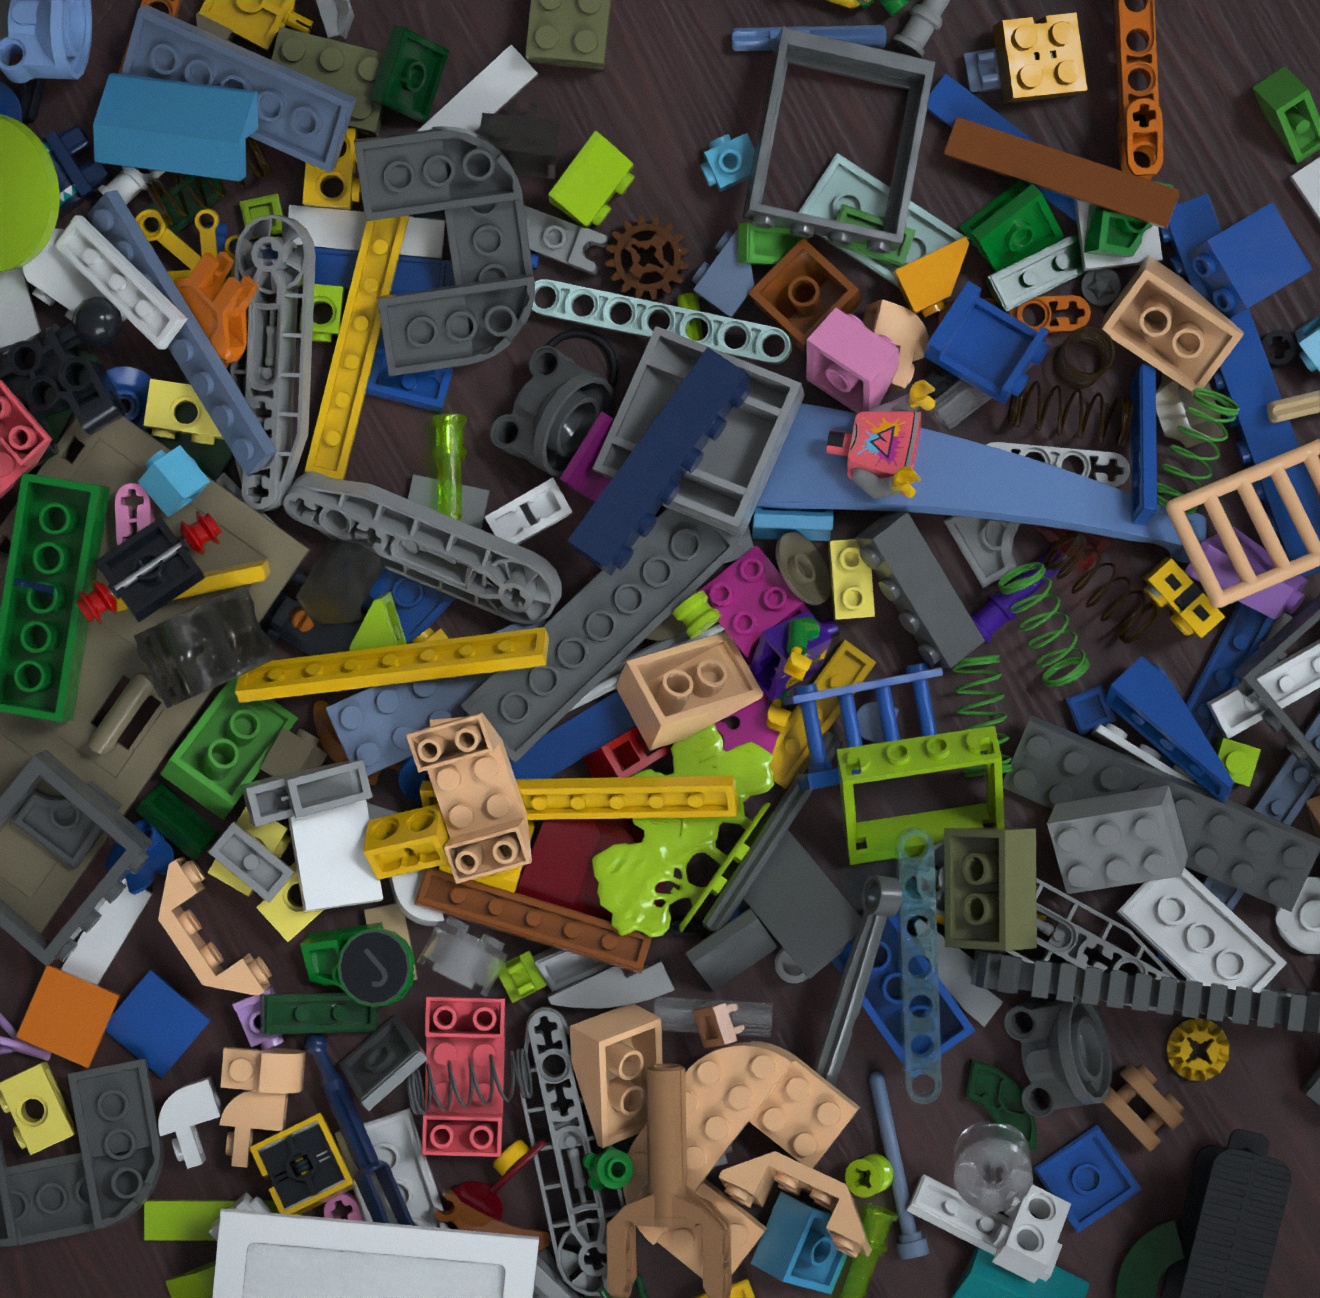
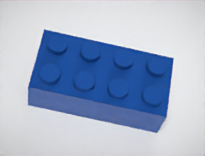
M864 912L859 914L861 918H863ZM897 916L887 917L862 1006L911 1076L975 1032V1029ZM853 944L832 960L841 976Z

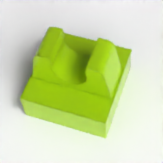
M531 950L495 967L512 1003L547 986L546 981L534 962Z

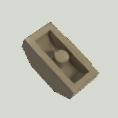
M1166 374L1161 375L1162 383L1156 391V412L1165 437L1181 441L1184 448L1187 449L1206 441L1195 439L1179 432L1178 426L1190 428L1207 438H1220L1224 436L1223 430L1214 422L1187 413L1185 408L1192 407L1216 419H1221L1219 413L1202 407L1192 399L1191 393L1193 392ZM1208 382L1204 388L1211 390ZM1201 396L1205 400L1216 404L1215 399Z

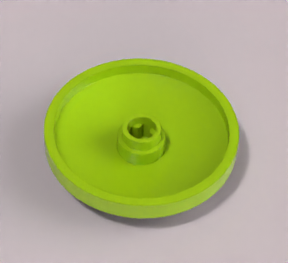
M0 114V272L23 267L43 251L56 226L60 193L53 161L41 140L20 121Z

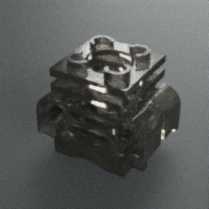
M246 585L213 598L133 636L137 643L139 657L146 663L154 680L155 691L164 701L167 709L279 657L271 639L261 629L257 621L254 602Z

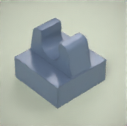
M996 48L963 54L968 89L972 94L1002 89Z

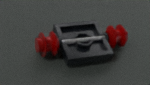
M196 511V522L191 525L184 521L180 522L182 537L180 536L179 538H176L160 517L95 561L97 567L110 584L107 588L104 583L94 580L92 581L93 591L89 594L77 591L81 599L75 603L86 620L90 622L96 619L99 624H102V613L108 610L116 614L117 602L113 597L115 596L117 600L121 598L139 623L205 578L204 574L188 552L190 547L193 552L204 555V544L209 541L217 545L220 544L216 536L222 532L212 516L207 513L202 517Z

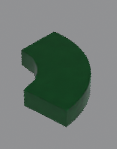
M971 1059L965 1098L979 1103L990 1113L996 1126V1143L1036 1150V1122L1034 1116L1030 1115L1023 1107L1022 1090L1008 1075L988 1063Z
M1175 1219L1156 1225L1134 1243L1127 1253L1118 1274L1116 1298H1156V1288L1160 1276L1171 1264L1185 1258Z

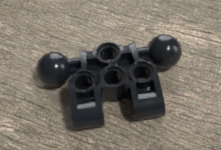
M95 296L83 300L75 308L72 323L63 328L52 324L27 340L16 342L9 350L0 355V379L52 438L36 466L59 454L58 446L47 424V418L50 414L63 412L70 406L79 424L89 435L94 434L126 414L104 365L77 357L74 348L83 343L97 347L109 344L119 335L123 323L121 312L105 297ZM30 351H34L36 363L28 370L25 366V358ZM81 366H85L87 378L84 383L78 385L75 378L76 372ZM51 385L54 390V396L48 404H45L42 394L44 389Z

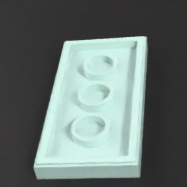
M837 153L799 213L836 220L840 206L845 204L884 219L890 187ZM910 201L905 227L916 230L904 266L965 236ZM818 235L819 237L828 242L829 237ZM832 244L898 287L892 274L898 269L897 267Z

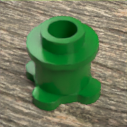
M606 1147L601 1153H587L583 1158V1165L587 1168L589 1174L588 1186L594 1191H600L604 1187L620 1189L631 1180L633 1164L630 1157L623 1151L617 1150L614 1147Z

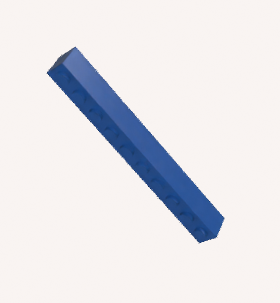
M1205 194L1177 204L1168 229L1158 228L1162 242L1164 244L1169 242L1174 257L1169 258L1172 271L1182 277L1216 307L1213 297L1201 277L1195 272L1193 264L1188 257L1189 251L1222 232L1209 195ZM1248 308L1229 319L1244 332V335L1212 376L1211 381L1216 391L1222 389L1225 396L1239 405L1240 410L1236 415V419L1232 422H1227L1230 428L1235 426L1240 441L1236 442L1235 445L1242 464L1248 463L1249 467L1299 446L1290 420L1272 423L1268 419L1267 404L1282 398L1250 309ZM1224 415L1225 419H1231L1233 417ZM1304 462L1285 469L1320 541V504ZM1271 476L1252 483L1259 500H1262L1266 514L1289 562L1308 554ZM1320 566L1311 569L1307 572H1304L1300 575L1305 577L1313 573L1319 572Z

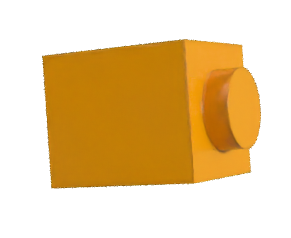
M966 236L902 266L892 273L909 310L914 312V314L922 312L924 318H927L946 308L943 301L949 299L969 246Z

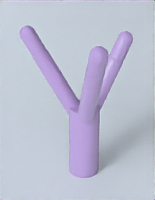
M0 1013V1026L11 1037L0 1036V1045H3L0 1046V1055L19 1052L49 1061L51 1052L17 1038L18 1032Z

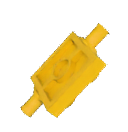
M205 0L199 11V14L231 29L234 35L267 52L273 46L280 27L286 28V26H289L296 31L309 34V28L312 29L314 21L294 12L296 0Z

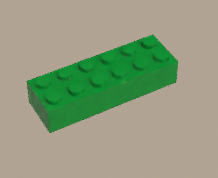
M22 473L0 609V712L57 722L73 721L89 625V622L75 602L81 599L77 591L89 594L93 591L92 581H96L98 567L95 561L100 557L111 488L109 486Z

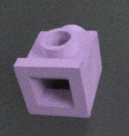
M269 987L262 994H275L273 987ZM250 995L232 1004L251 1047L260 1044L261 1049L266 1050L284 1042L282 1034H261L260 1028L255 1025V1017L260 1015V995Z

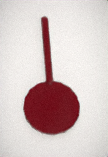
M538 1141L492 1187L484 1182L468 1181L459 1184L451 1191L455 1192L463 1203L490 1217L501 1220L503 1203L497 1192L546 1145L545 1141ZM446 1199L445 1211L450 1210L453 1205L452 1201ZM450 1221L449 1223L453 1226V1228L457 1229V1226L452 1221Z

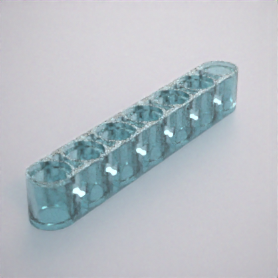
M909 827L899 833L895 843L896 878L902 887V901L897 912L902 1073L904 1089L910 1098L919 1104H928L938 1098L942 1088L934 844L931 837L920 828ZM911 836H921L925 842L923 852L915 857L908 856L904 850L906 840ZM916 875L924 877L926 880L924 892L918 896L907 894L905 886L908 879ZM921 915L927 919V929L921 935L909 934L907 932V922L913 916ZM916 955H924L929 961L926 972L920 975H913L908 970L910 959ZM917 995H926L930 1000L928 1010L919 1015L910 1012L909 1005L912 998ZM921 1034L929 1036L931 1038V1047L928 1051L922 1054L911 1051L910 1046L914 1037ZM921 1074L931 1076L933 1082L930 1090L925 1093H916L912 1090V1082L915 1077Z

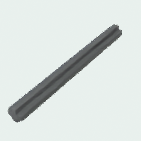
M825 732L822 738L826 759L832 762L837 754V749H840L842 746V740L833 733ZM810 756L798 774L809 773ZM797 776L705 916L703 926L712 933L728 923L812 793L813 789H799Z

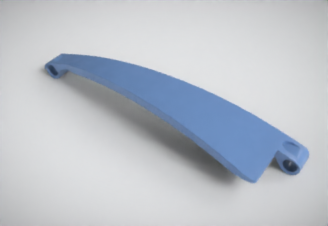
M803 403L799 407L756 506L773 509L897 511L1018 522L1091 533L1128 541L1153 543L1166 548L1174 560L1190 563V559L1165 507L1157 504V511L1146 525L1133 524V521H1131L1130 493L1022 455L921 428L913 469L920 476L921 481L911 483L912 487L916 490L915 496L907 498L902 495L878 499L872 498L857 486L853 480L847 477V456L826 453L829 431L852 433L857 413ZM1198 513L1186 514L1201 545L1203 540H1206V518Z

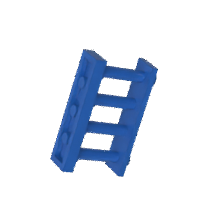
M924 662L905 666L906 674L819 691L817 690L816 683L794 687L793 696L782 697L784 705L800 703L811 764L808 765L809 773L797 775L799 789L812 790L840 784L838 767L832 768L831 761L826 759L815 700L837 696L847 748L863 746L853 693L875 689L884 742L900 740L890 685L912 681L922 736L937 734L927 678L942 676V668L929 669L928 663ZM860 769L852 771V775L861 773Z

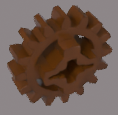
M639 215L637 226L633 227L626 220L623 222L626 231L624 234L616 231L612 233V237L617 241V245H607L606 252L614 255V259L606 261L605 265L606 268L616 269L617 272L611 276L610 280L612 283L620 280L624 282L621 289L623 294H626L632 288L636 290V298L641 299L644 292H649L652 301H655L658 290L662 289L669 296L672 293L669 285L671 282L678 285L683 283V279L677 273L679 270L688 271L689 264L681 261V257L689 255L690 251L689 248H679L678 244L683 241L685 236L683 233L675 236L671 234L674 226L672 222H669L663 228L659 226V216L655 215L652 223L646 224L643 215ZM640 233H655L651 240L638 241L632 238ZM667 243L670 244L673 250V267L664 260L663 249ZM650 249L654 250V259L658 262V266L650 263L645 267L640 266L641 257L637 254L636 250L647 253ZM622 250L631 256L632 267L627 274L621 263ZM656 274L663 278L659 282L652 284L639 283L644 276Z

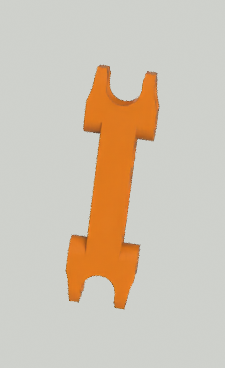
M1114 0L1119 102L1117 133L1120 171L1151 180L1153 175L1159 172L1163 164V121L1161 108L1159 107L1154 0H1143L1144 8L1140 12L1130 11L1125 6L1124 0ZM1128 34H1140L1145 39V49L1139 52L1131 50L1126 42ZM1133 72L1143 74L1147 79V88L1143 91L1132 89L1128 83V75ZM1135 115H1138L1139 121L1134 122L1133 118ZM1140 121L1146 122L1143 127L1139 126ZM1134 152H1142L1149 158L1148 168H1143L1136 164Z

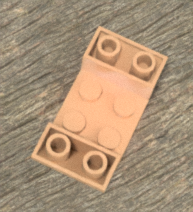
M483 712L407 733L406 737L418 772L428 771L450 837L444 849L456 884L531 864L532 856L527 812L503 740Z
M184 856L174 860L168 865L158 917L159 922L202 985L259 996L271 986L268 978L272 976L270 970L259 956L253 959L250 953L225 970L222 969L220 963L224 959L212 942L205 944L197 932L202 927L190 909L183 911L180 905L205 889L201 881L206 879L196 861H187Z
M776 1151L721 1171L719 1179L726 1188L725 1192L730 1195L729 1198L747 1208H751L752 1203L763 1208L775 1181L779 1183V1188L799 1197L801 1191L808 1194L814 1199L813 1203L832 1213L826 1229L832 1238L831 1242L836 1244L835 1249L853 1258H857L858 1253L869 1257L872 1249L854 1199L845 1183Z

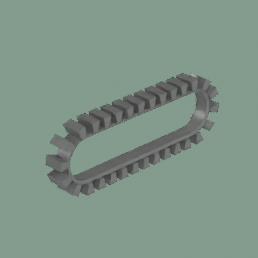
M975 949L971 984L980 988L997 989L999 992L1011 994L1018 993V989L1032 991L1031 997L1048 999V993L1056 994V1000L1073 1002V997L1082 998L1081 1003L1098 1005V1000L1107 1001V1007L1122 1009L1124 1003L1132 1004L1131 1010L1148 1012L1149 1007H1156V1013L1173 1015L1174 1010L1182 1011V1016L1198 1018L1199 1013L1207 1014L1206 1020L1222 1022L1224 1017H1232V1023L1248 1025L1249 1020L1257 1021V1026L1273 1028L1274 1023L1283 1024V1029L1300 1032L1305 1030L1320 1033V992L1307 991L1305 995V989L1286 987V991L1271 989V984H1267L1260 993H1257L1248 987L1237 986L1236 990L1228 989L1227 985L1219 983L1203 986V982L1188 980L1183 975L1182 977H1176L1177 979L1162 976L1161 980L1152 979V973H1138L1136 966H1134L1133 971L1125 970L1126 965H1121L1119 970H1111V973H1108V968L1103 972V969L1089 966L1086 967V970H1081L1080 967L1062 957L1060 961H1052L1053 955H1051L1048 961H1043L1041 959L1044 954L1036 953V958L1027 957L1035 963H1028L1023 961L1022 957H1016L1008 952L1005 955V951ZM1016 951L1017 953L1026 957L1025 952Z

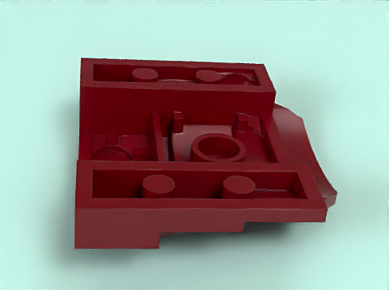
M632 818L544 820L531 851L532 862L526 865L515 893L612 922L613 913L600 905V898L597 893L599 882L594 876L592 859L596 854L614 844L642 842L644 830L634 825ZM668 881L659 882L655 886L656 893L663 894ZM660 899L654 901V904L657 907L659 905Z

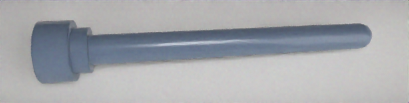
M876 1071L870 1074L869 1084L885 1158L890 1162L894 1174L891 1187L901 1229L896 1248L899 1260L911 1259L927 1255L930 1252L927 1238L922 1237L921 1230L916 1229L914 1215L906 1211L910 1203V1196L884 1076Z

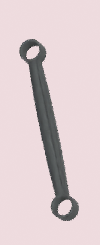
M871 875L863 885L861 903L864 915L846 962L813 1066V1070L834 1087L853 1034L852 1029L861 1009L886 919L896 915L901 905L902 887L897 878ZM783 1149L784 1156H787L799 1162L797 1159H795L792 1155H790Z

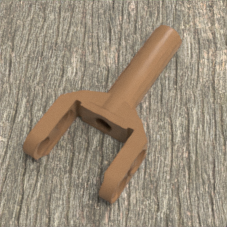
M671 1063L650 1065L646 1067L648 1184L606 1225L609 1295L612 1298H629L631 1295L633 1283L637 1278L636 1226L695 1228L702 1224L703 1289L707 1293L708 1298H730L732 1288L731 1222L711 1201L698 1196L687 1184L685 1067Z

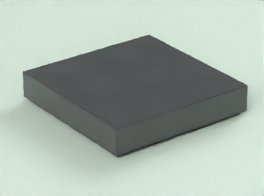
M748 909L688 950L685 954L710 988L715 991L778 947L754 912Z
M396 1014L342 1060L338 1066L360 1103L370 1111L427 1061L428 1057L405 1021Z

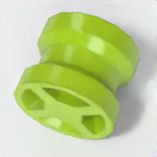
M703 590L686 599L672 612L677 621H683L687 626L686 633L691 639L704 633L722 617L718 609L711 608L707 603L708 596Z
M866 1155L849 1164L845 1173L846 1185L855 1196L861 1198L871 1197L889 1188L893 1181V1168L890 1162L882 1155Z

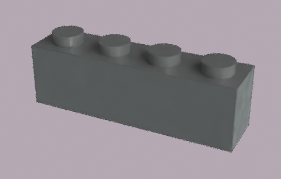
M888 511L854 538L861 548L859 551L860 557L869 568L875 571L881 581L879 583L880 590L887 599L895 604L900 613L898 616L900 623L915 637L920 645L918 647L919 654L926 663L934 667L951 669L985 642L908 512Z

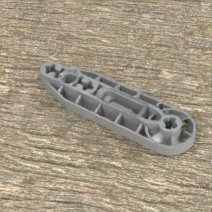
M282 215L262 216L249 223L239 236L235 251L234 277L240 282L243 276H250L259 287L249 304L246 370H242V354L238 361L231 363L230 375L241 391L242 374H246L245 399L263 429L272 430V434H268V437L277 450L273 457L258 472L250 475L244 473L235 458L242 485V498L246 504L257 511L276 510L283 505V500L292 484L309 431L316 255L314 241L308 230L297 220ZM273 220L281 221L282 237L270 236ZM253 235L259 238L255 244L250 242ZM300 237L302 244L297 247L293 240ZM273 250L278 251L277 259H273ZM303 285V294H298V288ZM271 294H277L276 303L270 302ZM298 298H302L301 333H296ZM270 310V325L268 326V312ZM276 310H278V314H277V326H275V324H276ZM296 337L301 338L299 373L295 372ZM295 377H299L298 412H293ZM267 409L272 411L271 416L266 415ZM293 417H298L297 435L292 447ZM263 470H270V474H263ZM263 488L268 489V495L263 494Z
M310 471L305 472L293 482L283 500L284 509L291 518L317 529L350 554L507 620L521 624L539 623L550 616L562 596V583L557 571L545 558L537 553L375 485L333 479Z
M944 839L931 845L919 859L915 871L916 888L923 902L943 917H945ZM928 860L939 866L938 870L924 864V861ZM1036 878L1038 883L1036 886V900L1044 886L1073 902L1064 917L1036 902V910L1058 921L1054 929V925L1037 918V929L1047 936L1051 934L1048 942L1037 936V944L1046 948L1041 960L1048 961L1052 953H1055L1080 967L1081 970H1086V967L1089 966L1103 969V972L1108 968V973H1111V970H1119L1121 965L1131 962L1136 965L1138 973L1148 974L1149 971L1152 972V979L1161 980L1162 976L1177 979L1129 928ZM939 885L941 890L926 898L924 893ZM1078 905L1107 921L1099 936L1071 921ZM1112 925L1126 931L1139 945L1133 955L1105 940ZM1096 944H1099L1098 951L1111 960L1114 952L1118 953V955L1110 962L1109 967L1095 959L1091 960L1088 964V957L1084 954L1086 947L1093 949ZM1014 950L1006 951L1016 957H1022V960L1025 962L1035 963ZM1143 951L1155 961L1160 970L1140 959ZM1125 1003L1123 1004V1005L1131 1006V1007H1132V1004H1125ZM1149 1007V1008H1148V1010L1156 1011V1012H1157V1008H1156V1007Z
M541 1006L535 1009L528 1018L524 1050L528 1056L529 1042H531L535 1065L530 1066L531 1073L537 1072L544 1103L528 1107L527 1100L522 1097L521 1092L520 1096L531 1147L536 1142L529 1113L545 1110L552 1142L546 1143L540 1151L554 1149L560 1180L544 1184L538 1153L534 1156L557 1267L563 1280L574 1291L587 1296H600L598 1293V1289L601 1287L599 1276H602L604 1288L609 1294L607 1257L602 1256L601 1264L594 1265V1261L586 1259L584 1255L589 1256L590 1248L597 1247L599 1253H606L607 1255L606 1225L611 1220L607 1217L616 1215L625 1206L622 1188L617 1189L621 1205L619 1208L604 1210L600 1191L593 1190L595 1199L586 1200L584 1190L586 1181L582 1172L579 1149L575 1146L583 1145L585 1155L592 1153L590 1141L596 1138L594 1133H588L581 1103L584 1100L582 1095L579 1094L567 1034L570 1037V1026L558 1009L551 1006ZM547 1016L549 1022H556L557 1026L553 1027L551 1032L552 1041L555 1043L561 1040L562 1046L551 1045L543 1050H539L538 1045H546L544 1031L536 1030L535 1026L540 1024L541 1017ZM551 1054L561 1056L566 1063L565 1069L559 1074L548 1073L543 1066V1061L547 1056ZM566 1079H570L571 1084L563 1083V1092L566 1099H573V1103L569 1104L567 1112H561L559 1106L553 1107L552 1103L557 1101L556 1085L548 1088L547 1083L558 1084ZM569 1148L567 1153L572 1167L574 1186L578 1188L581 1202L575 1204L572 1201L562 1155V1149ZM562 1187L568 1218L553 1222L546 1190ZM588 1210H597L598 1216H587L578 1221L575 1215ZM587 1223H591L594 1236L589 1237ZM570 1226L562 1234L560 1242L557 1244L554 1228ZM567 1243L580 1247L578 1254L563 1249V1244ZM580 1267L583 1272L572 1280L569 1276Z

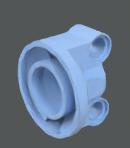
M11 0L8 11V37L0 40V69L6 77L15 83H25L34 78L78 80L85 72L91 48V0ZM23 54L18 64L9 66V62L14 56Z

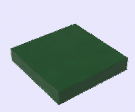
M393 25L370 100L414 122L425 124L428 120L450 50L403 26Z

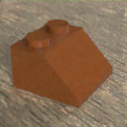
M804 238L748 292V295L775 327L783 330L790 337L791 342L806 357L807 339L835 307L845 314H851L862 303L860 290Z

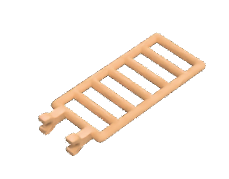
M1320 438L1171 499L1166 503V512L1213 607H1224L1320 566V541L1285 469L1304 462L1320 495ZM1271 476L1308 553L1290 562L1252 483ZM1234 490L1238 491L1275 567L1259 575H1255L1218 498ZM1201 504H1204L1241 581L1223 590L1184 512Z

